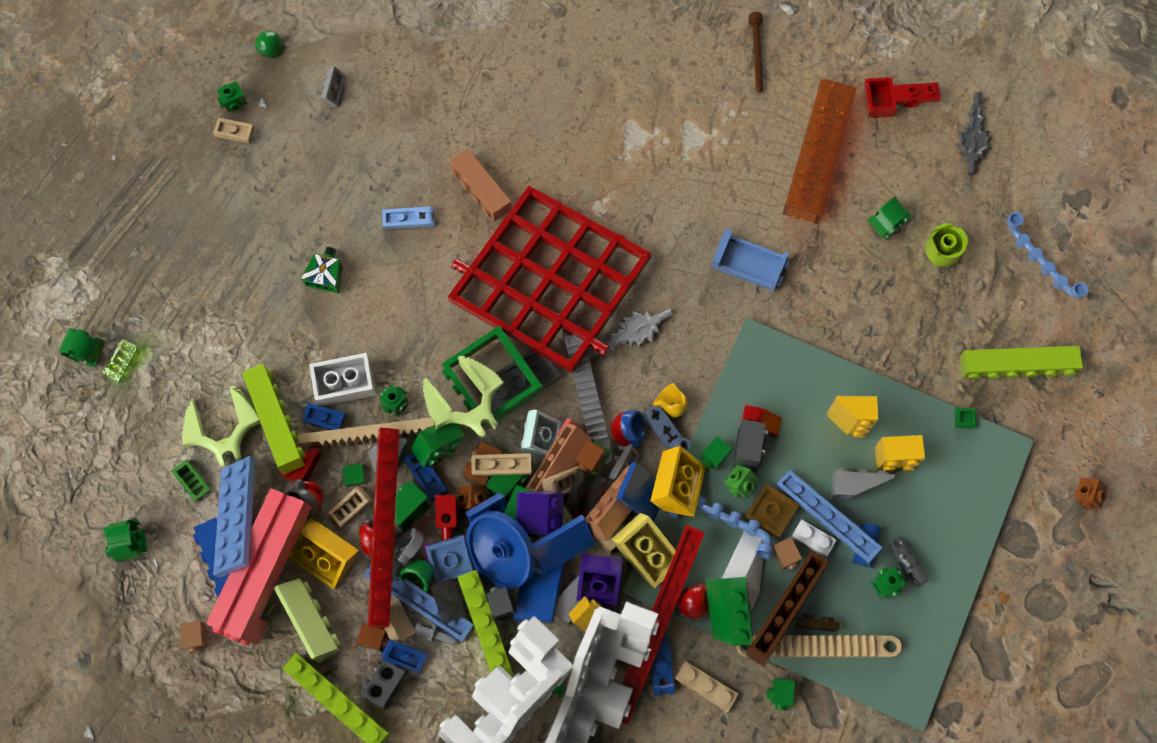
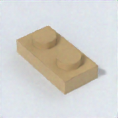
M218 117L213 135L249 144L254 126L253 124Z

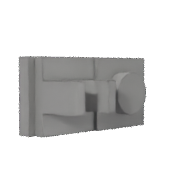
M332 66L325 73L327 78L322 83L324 87L321 99L331 107H338L346 75L335 66Z
M632 445L620 446L621 456H614L617 462L609 476L613 482L616 481L627 465L637 462L640 453Z

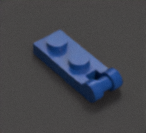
M414 453L401 457L431 502L435 500V495H443L447 492L446 487L430 465L425 468L420 463L413 465L412 462L417 459Z
M669 636L663 637L651 666L654 696H660L661 693L675 694ZM659 679H667V685H660Z

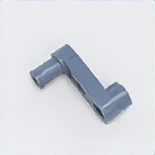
M653 406L645 410V424L651 426L666 449L669 450L677 446H681L685 450L690 448V441L680 435L663 409ZM653 413H655L656 415L654 419L651 418ZM664 428L670 429L668 434L663 435ZM673 436L676 437L675 439L671 440L670 442L667 441V440L671 439L670 437H673Z

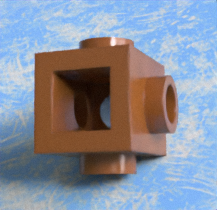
M1081 478L1078 488L1075 490V500L1084 509H1102L1103 503L1107 498L1108 487L1100 479Z
M473 484L458 487V511L467 512L486 501V487Z

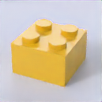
M922 435L882 437L875 446L877 470L894 472L895 469H903V471L915 470L925 459Z

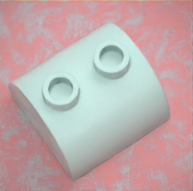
M539 410L528 411L527 420L524 424L523 440L521 441V451L525 454L531 453L533 457L544 459L558 437L557 433L562 427V421Z

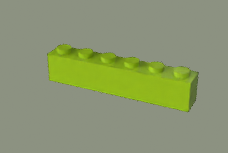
M1080 346L964 350L960 355L962 378H969V380H978L981 377L998 379L1001 376H1007L1009 379L1018 378L1019 376L1034 378L1038 375L1054 377L1058 374L1074 376L1083 368Z
M262 363L241 372L277 467L281 473L285 475L305 466L303 458L306 456L302 447L297 446L296 442L299 441L295 430L291 431L290 426L293 423L289 415L284 413L287 408L284 401L278 398V395L281 393L277 384L273 385L272 380L275 378L271 369H266Z
M477 570L458 576L457 578L490 672L500 665L514 678Z
M295 653L282 668L365 743H385L391 734L300 654Z

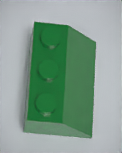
M747 577L706 580L713 638L732 646L751 645L754 631Z

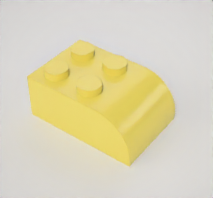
M639 513L611 540L639 575L649 585L656 588L664 580L676 550L650 517Z

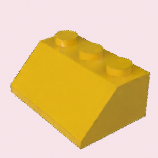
M836 396L827 412V417L847 435H853L854 438H863L878 421L877 396Z
M681 446L663 451L650 501L663 511L690 517L695 516L706 466Z
M310 518L304 523L288 558L334 590L352 567L359 550L313 518Z

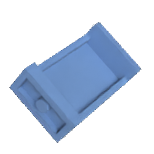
M726 228L713 257L711 267L771 291H774L776 285L780 287L784 277L781 275L783 269L787 270L790 262L787 259L789 253L785 251V254L782 255L732 236L733 231Z

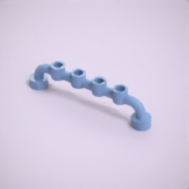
M1018 212L1011 213L1006 222L1011 233L1017 239L1015 242L1016 246L1026 248L1029 252L1028 259L1032 262H1038L1042 266L1041 273L1045 276L1050 275L1055 280L1053 285L1057 290L1063 289L1068 295L1076 299L1084 298L1088 293L1087 285L1077 282L1071 287L1068 284V278L1060 275L1055 270V264L1047 261L1042 256V250L1037 247L1035 248L1031 244L1030 237L1020 232L1018 228L1024 221L1023 216Z
M699 496L696 512H704L714 520H722L732 528H740L750 536L762 538L764 543H759L755 552L764 559L771 558L774 551L771 547V537L767 532L760 529L761 524L758 521L750 520L749 523L741 520L742 515L735 511L731 512L730 515L723 513V506L714 503L712 507L705 505L706 500ZM664 511L665 514L672 518H678L679 514Z

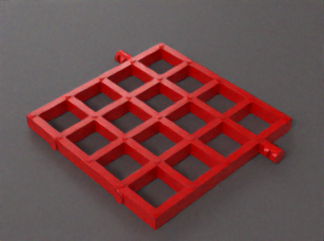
M528 185L472 264L468 266L458 258L453 261L451 268L464 275L448 295V300L493 328L500 326L507 336L573 373L590 347L595 352H600L602 356H605L610 346L603 344L602 341H598L596 338L650 261L651 253L628 241L623 235L616 234L563 205L560 200H554ZM530 199L551 209L539 227L519 217ZM559 215L580 225L568 244L548 233V230ZM512 224L532 235L520 254L499 243ZM588 231L610 242L598 260L576 249ZM540 241L562 252L549 271L528 259ZM618 247L639 258V261L628 277L606 266V263ZM493 251L513 262L500 281L480 270ZM570 257L591 268L579 287L557 276ZM522 267L543 279L530 298L509 287ZM599 274L621 285L609 304L587 293ZM473 278L494 289L481 308L460 297ZM551 284L572 295V298L560 315L538 303ZM502 295L523 305V308L510 326L489 314ZM580 301L602 312V315L590 332L568 320ZM532 311L553 323L540 343L518 331ZM561 328L583 340L571 360L548 348Z

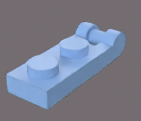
M434 207L382 210L383 229L435 227V220L433 219L435 214ZM420 215H425L426 219H420Z

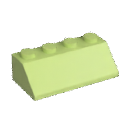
M299 578L274 587L312 660L321 663L341 651L338 647L341 643L336 634H331L329 630L331 624L326 616L322 617L319 611L322 607L317 599L313 600L310 593L313 591L307 581L303 582Z

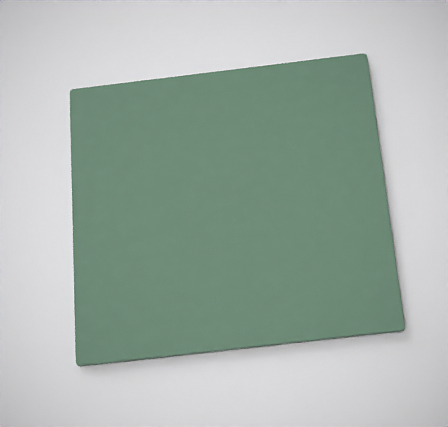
M746 319L692 436L691 446L686 450L702 463L700 458L702 452L716 436L732 448L731 453L716 470L705 467L699 496L706 500L705 505L712 507L714 503L723 506V513L730 515L733 511L738 512L742 515L741 520L749 523L745 515L765 484L770 485L789 497L777 487V483L791 470L857 527L860 528L863 523L880 527L881 533L878 544L882 547V550L875 557L873 568L852 563L854 551L800 505L779 539L768 533L771 537L772 547L790 538L802 519L836 539L830 553L825 558L829 561L826 571L785 636H895L902 645L900 653L891 658H770L769 661L922 731L926 728L1033 441L1028 437L976 416L975 429L955 428V408L957 407L756 321ZM836 396H877L878 421L865 437L854 438L853 435H847L827 417V412ZM745 405L765 408L781 417L778 437L768 435L764 447H762V449H765L764 461H762L761 466L757 467L756 471H752L760 479V482L748 499L742 497L735 498L728 492L729 489L724 484L734 470L732 466L737 432ZM922 435L925 459L915 470L903 471V469H895L894 472H889V474H895V478L890 483L854 499L831 498L832 474L837 469L846 468L849 469V472L869 470V473L883 471L877 470L875 446L882 437ZM659 509L654 520V524L675 550L686 525L705 532L682 590L694 587L697 584L706 585V580L721 579L744 532L740 528L730 527L722 520H714L704 512H695L693 517L679 514L678 518H672L665 514L662 509ZM898 537H901L912 550L928 577V581L920 587H915L908 576L905 575L888 545ZM794 539L792 540L802 557V560L798 563L799 566L790 571L787 568L781 570L773 553L770 559L763 558L760 593L751 611L754 636L758 635L810 552L813 551ZM886 567L890 570L895 567L905 577L904 582L906 585L901 588L903 592L893 598L891 595L880 599L871 581L878 577L877 572ZM633 568L623 593L653 607L663 581L656 588H653ZM675 606L672 617L712 635L710 615L703 621H690L684 618L679 613L677 606ZM803 614L813 615L814 619L821 620L822 617L835 618L834 621L840 622V630L837 632L796 628V619L802 617ZM887 641L885 649L892 653L896 650V645L892 641ZM742 645L741 647L748 651L751 645Z

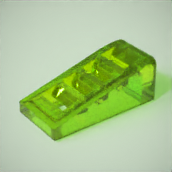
M122 339L103 373L120 383L142 351L135 345ZM123 355L127 357V359L123 360L121 356ZM120 362L123 364L122 368L116 365V363ZM113 368H115L116 370L119 371V373L116 374V373H114V372L111 371V370H112Z

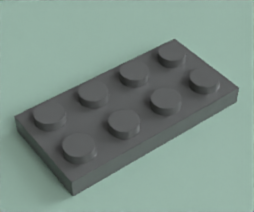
M532 350L522 356L541 383L543 389L561 379V375L552 362ZM514 362L496 372V375L499 376L498 378H501V381H503V385L492 397V412L531 387Z

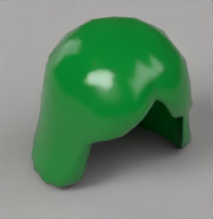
M419 559L411 562L406 568L401 570L398 576L401 581L406 578L409 580L418 579L419 583L424 586L423 591L427 592L433 580L434 570L428 561Z

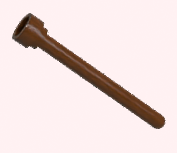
M752 12L749 14V24L753 27L756 91L761 93L763 91L760 26L763 22V14L761 12Z

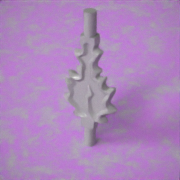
M668 309L652 316L649 312L643 315L634 311L632 317H624L625 322L618 323L623 327L622 330L619 329L618 333L607 334L608 340H603L602 342L609 345V350L613 351L620 344L626 345L627 342H629V346L636 342L639 348L646 340L654 341V333L659 332L658 325L661 324V321L673 316V313ZM594 349L587 351L589 358L600 354V352H595Z

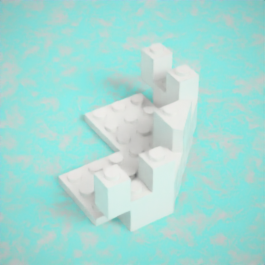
M628 602L625 603L621 614L602 607L595 609L575 656L565 697L545 743H588L590 736L594 737L598 726V724H595L596 720L612 727L620 728L623 716L628 717L631 708L628 702L633 688L613 681L618 669L614 666L617 659L637 667L641 666L643 660L647 661L651 649L647 648L651 634H656L659 623L656 622L657 613Z
M535 616L529 621L525 619L518 626L519 632L510 642L512 646L509 653L526 671L522 675L518 673L512 678L499 665L486 678L482 676L475 683L476 688L472 697L489 714L486 717L482 715L475 722L476 728L474 732L456 715L451 719L447 717L441 723V730L438 734L446 743H510L515 738L519 728H523L534 716L533 714L538 707H541L552 695L551 693L556 688V685L560 686L573 668V664L555 648L559 639Z

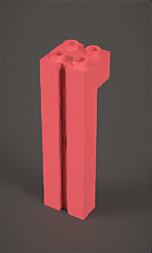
M270 488L251 528L249 566L229 574L206 623L213 627V632L246 646H249L250 643L259 644L268 622L261 620L260 617L312 508L311 505Z

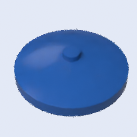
M498 511L485 512L470 523L466 534V545L470 559L479 574L492 585L501 586L502 588L506 587V589H515L526 583L532 576L535 568V553L531 540L522 526L512 517Z

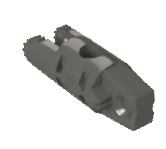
M898 537L888 544L896 561L915 587L925 584L928 581V577L914 553L902 538Z

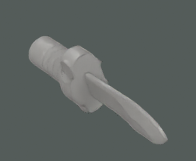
M417 624L415 627V632L428 636V642H432L433 638L452 645H457L454 637L436 631L437 625L433 624L432 628Z

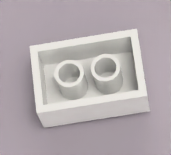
M367 353L309 364L314 398L318 406L322 407L376 396L371 363Z

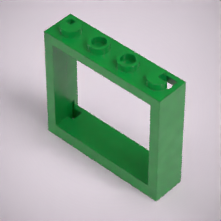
M497 326L443 362L444 370L441 371L447 381L451 379L455 384L452 388L458 396L462 394L465 399L463 404L467 410H473L478 406L452 368L459 364V356L470 357L498 339L531 387L492 412L497 422L544 391L541 383L500 326ZM487 423L481 424L486 430L491 427Z

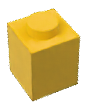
M584 596L569 612V616L575 625L586 632L595 609L602 606L595 599L590 600Z

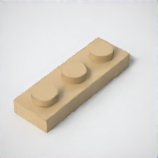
M531 453L471 455L472 476L532 475Z
M686 661L675 678L676 681L726 712L730 710L738 696V693Z

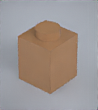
M791 537L772 546L774 550L773 555L781 570L787 568L790 571L799 566L798 563L802 560V557Z
M196 621L180 624L181 649L188 651V653L201 652V648H207L205 623Z

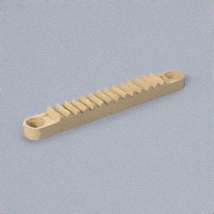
M431 418L304 433L297 435L299 441L296 443L298 447L301 446L302 448L323 446L324 449H327L328 445L335 448L336 444L341 448L344 443L349 447L352 442L357 446L359 441L364 445L367 440L372 444L375 439L378 441V429L380 427L399 429L401 439L405 438L406 435L409 439H412L414 434L417 437L419 432L433 426L434 423Z
M784 635L771 658H891L900 653L902 645L895 636ZM887 641H892L896 645L894 652L891 653L885 649ZM737 645L738 653L743 657L749 658L747 657V652L743 651L742 645Z

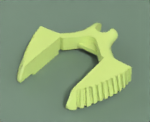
M459 356L458 360L461 368L482 393L481 405L468 413L453 412L437 389L425 378L423 380V393L427 411L436 429L450 423L468 426L477 435L484 437L486 433L481 427L482 423L489 424L494 430L498 426L491 413V402L494 393L502 387L503 381H501V378H498L499 376L492 369L486 368L485 365L479 364L478 361L475 362L474 359Z
M230 386V392L239 425L236 426L231 437L214 441L204 436L194 399H191L189 402L190 406H187L183 423L182 445L184 448L202 446L209 449L215 454L219 465L222 467H226L225 457L228 454H234L236 462L241 460L240 445L242 439L250 428L261 424L253 401L244 392H241V389H237L238 387Z

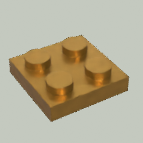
M765 484L746 513L745 518L749 521H758L761 524L760 528L779 539L800 504L770 485Z

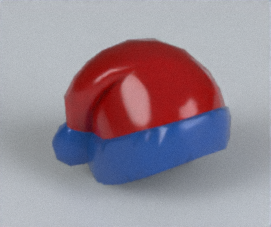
M628 410L618 414L613 419L611 434L618 445L623 447L632 445L635 449L640 448V442L645 437V422L640 411Z

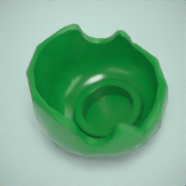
M271 30L263 31L256 38L255 48L262 56L266 55L272 59L282 53L284 42L276 32Z

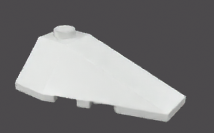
M744 531L721 579L747 577L752 611L760 593L763 558L758 556L755 551L759 543L764 542L762 538L750 536Z

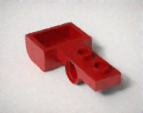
M892 77L865 78L864 81L868 116L871 118L893 117L897 110L896 104H904L906 108H913L920 103L939 102L941 99L938 82L893 85Z

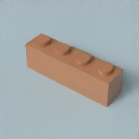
M468 148L450 160V171L455 177L458 176L461 179L460 182L466 191L469 189L473 200L477 204L480 203L482 205V210L487 217H491L495 221L512 209L510 199Z
M566 423L526 486V489L544 491L543 479L576 467L578 464L575 461L586 440L591 441L592 437L579 427Z
M627 465L585 518L593 538L608 541L632 511L616 499L630 465Z

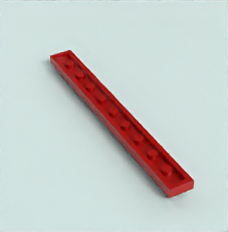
M383 427L378 429L367 627L388 628L390 627L400 430Z
M686 525L652 608V612L658 614L656 622L659 623L656 634H651L647 647L651 649L647 661H642L640 667L630 664L622 684L633 688L628 702L631 705L628 717L623 716L622 723L627 725L705 532Z

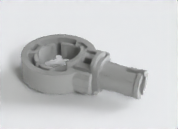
M415 528L409 529L401 537L395 548L392 582H394L401 568L408 566V561L416 554L422 544L424 535Z

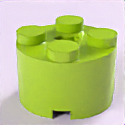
M945 223L937 226L932 231L925 243V252L933 265L947 267L956 264L960 260L968 245L967 235L960 227L957 228L952 226L953 224Z

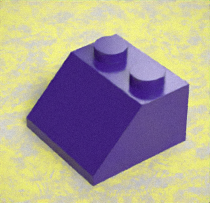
M554 491L517 492L516 521L527 534L548 535L559 529L563 523L564 493Z
M582 553L576 601H581L586 596L590 600L595 599L599 604L617 606L623 559Z

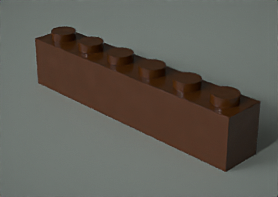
M813 551L810 552L748 649L747 657L763 667L766 666L826 571L829 563L828 560Z

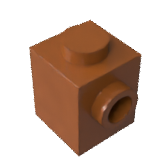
M362 623L356 644L382 652L390 638L387 636L388 634L384 628L367 627V624Z

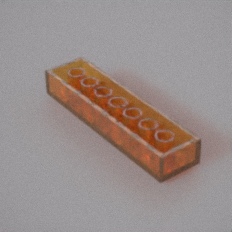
M821 78L783 209V215L818 224L857 87Z

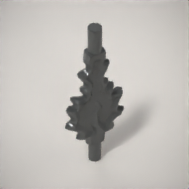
M974 92L971 112H968L970 123H967L969 127L964 126L965 132L958 131L960 142L956 143V146L962 150L961 155L967 157L968 175L971 176L975 175L978 158L983 159V153L992 149L988 145L991 137L987 136L989 131H982L984 128L982 123L986 117L981 116L983 112L981 92Z

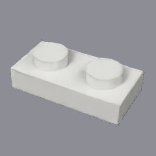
M802 519L791 536L792 539L825 558L836 542V539Z

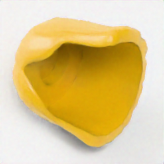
M671 383L660 392L652 404L663 409L667 416L678 418L686 411L688 400L678 387Z

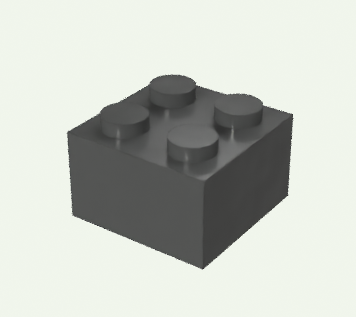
M748 420L741 421L737 432L732 467L735 468L736 465H739L751 471H756L757 467L762 465L765 457V449H762V447H764L768 437L765 423Z

